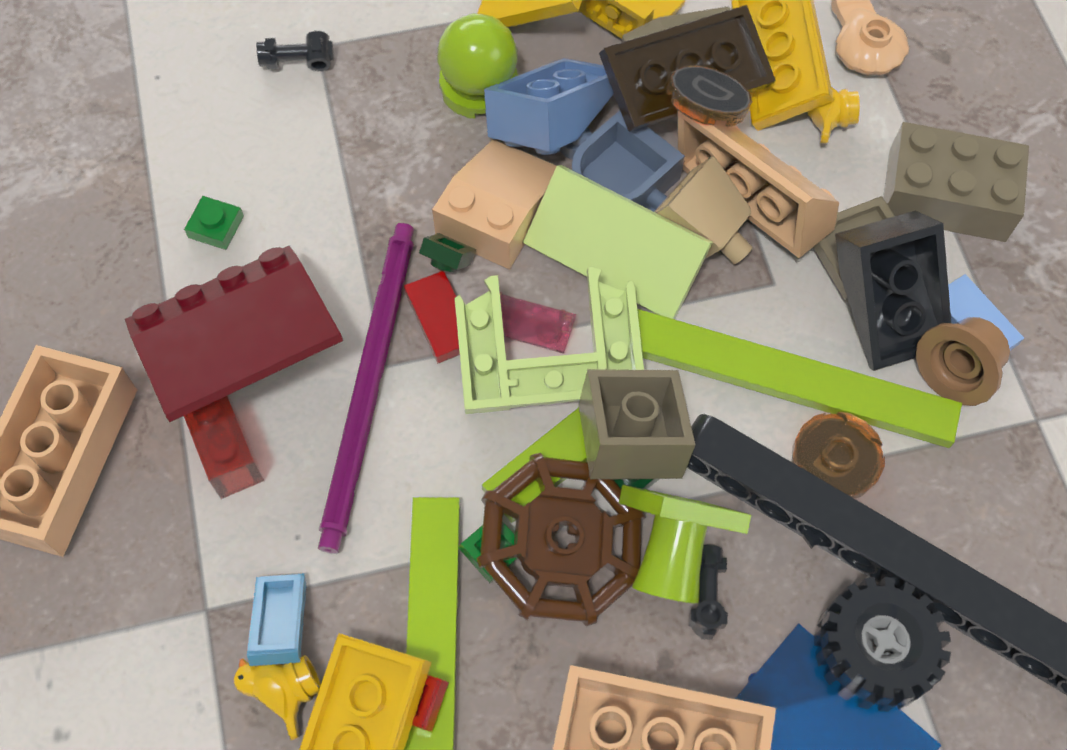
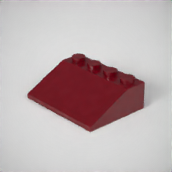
M290 245L284 248L275 247L266 250L257 260L242 267H228L221 271L217 278L202 285H188L180 289L175 294V297L159 304L150 303L136 309L132 316L124 319L132 342L169 423L344 341L304 266Z

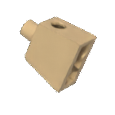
M713 155L692 169L654 211L712 241L713 244L706 258L721 251L733 264H737L753 248L738 232V229L751 215V208Z

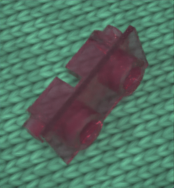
M500 292L505 338L564 354L576 314L566 312L564 309L558 310L507 296Z

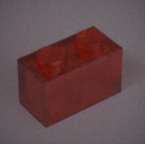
M229 395L184 416L208 481L221 499L265 481Z

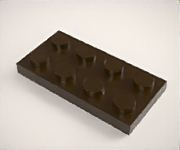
M747 5L608 46L599 53L628 132L677 117L678 109L683 105L704 108L683 96L674 86L673 76L677 70L682 68L702 67L718 71L740 83L748 93L768 87L776 81Z

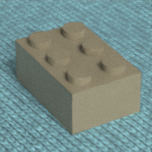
M902 122L889 150L883 199L894 216L916 210L942 222L945 231L1006 242L1024 216L1029 145Z

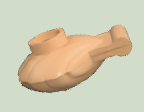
M870 0L831 1L832 11L837 15L843 27L835 41L837 45L836 54L847 68L863 75H883L902 64L909 52L907 36L901 27L891 20L878 15Z

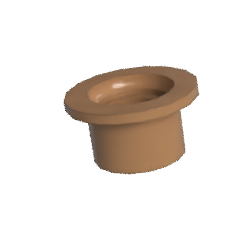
M968 317L958 323H941L927 330L917 344L916 360L921 375L928 386L941 397L961 402L962 405L976 406L987 402L1000 388L1003 375L1002 368L1009 360L1010 348L1003 332L992 322L980 317Z

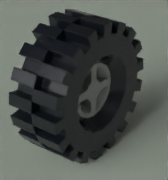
M869 577L864 578L858 586L855 582L847 586L820 617L817 626L821 629L814 635V646H822V650L815 656L818 667L828 664L830 671L823 676L829 685L837 680L843 686L838 694L846 701L853 695L858 696L857 706L866 710L874 704H878V712H889L895 706L901 709L910 705L934 688L933 686L946 673L941 668L950 662L951 652L942 650L951 642L949 631L940 632L938 626L945 621L940 611L934 614L929 612L926 607L933 601L926 594L919 600L912 596L915 589L913 585L905 582L899 589L894 588L895 578L884 577L876 585L875 578ZM871 641H873V642L875 643V645H876V649H875V650H874V648H873V646H872V642H871Z

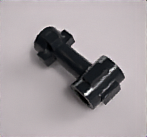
M323 31L309 32L306 35V44L277 45L275 38H265V42H257L256 44L259 66H267V69H277L278 61L306 60L307 67L310 70L325 71L331 66L330 60H334L333 43L330 41L329 35Z
M703 545L699 603L697 609H693L689 613L688 626L692 627L697 636L706 640H712L719 629H724L728 624V612H725L723 606L718 602V573L726 572L727 558H723V549L716 545Z

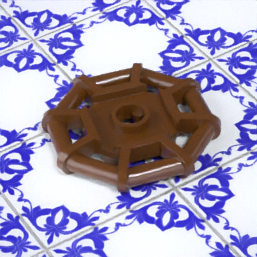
M541 453L530 455L529 462L494 490L485 491L481 499L485 505L481 553L476 560L479 568H484L517 607L519 610L518 616L526 620L529 617L578 621L583 622L585 626L596 624L597 617L633 586L640 569L642 520L646 516L644 511L619 504L621 488L613 479H590L588 462L543 457ZM551 477L582 480L584 483L581 490L554 487ZM535 480L538 482L541 493L523 507L511 500ZM594 487L618 515L610 517L605 511L601 512L594 504L596 500L591 495ZM504 513L516 519L515 538L513 546L500 549ZM560 525L567 526V534L575 536V543H569L566 549L559 548L558 543L552 540L551 533H556ZM617 527H623L622 560L612 555L613 529ZM516 557L519 559L524 571L535 579L530 592L504 561ZM603 567L612 571L615 576L591 596L586 581ZM546 585L570 587L574 590L577 602L540 597Z

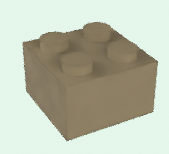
M587 369L578 405L590 479H682L694 450L695 441L679 370Z

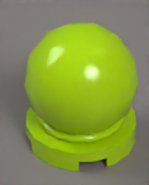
M475 13L461 16L445 28L439 41L437 50V62L440 67L439 87L443 94L444 103L456 114L467 118L475 119V114H486L485 88L518 76L516 69L517 46L511 31L497 18Z

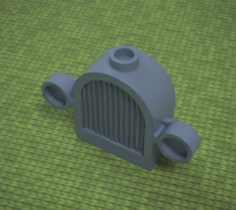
M620 110L593 134L589 128H586L576 141L560 148V152L565 157L573 159L572 171L653 212L668 197L664 193L680 180L685 155L648 126L628 132Z

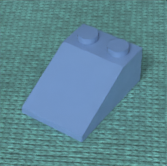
M562 58L508 79L500 84L485 88L487 134L490 138L505 141L507 146H527L535 148L537 153L545 155L558 153L561 147L576 141L614 94L604 66Z

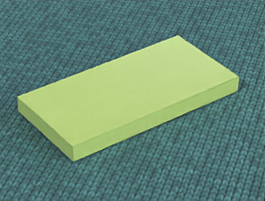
M563 165L556 166L523 241L524 244L586 277L588 267L601 269L598 282L624 291L628 281H633L636 302L661 316L671 319L676 318L713 244L712 241Z

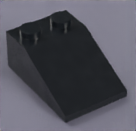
M915 210L836 233L840 277L869 368L875 371L916 358L917 344L925 332L941 323H951L943 223Z

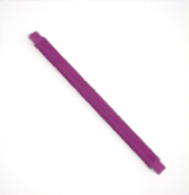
M407 223L396 224L394 235L389 238L382 278L378 286L324 513L319 526L321 536L318 549L326 553H339L342 537L347 534L348 521L355 496L354 491L363 462L379 393L380 380L383 376L402 295V286L405 282L411 252L414 247L412 241L414 228Z

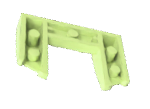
M588 267L587 281L593 353L506 360L498 275L485 279L484 283L489 291L465 305L460 295L455 297L465 414L507 411L514 407L579 402L587 369L644 370L634 282L629 280L625 290L622 291L598 282L602 270L596 267Z

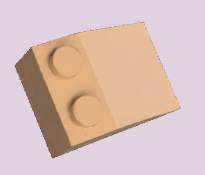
M491 140L453 176L432 209L435 234H443L477 249L476 255L510 270L525 245L523 241L552 178L556 165L517 148L507 146L498 140Z

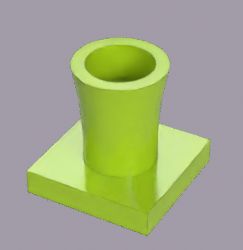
M622 485L619 504L655 515L645 555L632 588L665 599L686 603H699L700 569L707 526L748 534L752 515L699 500Z

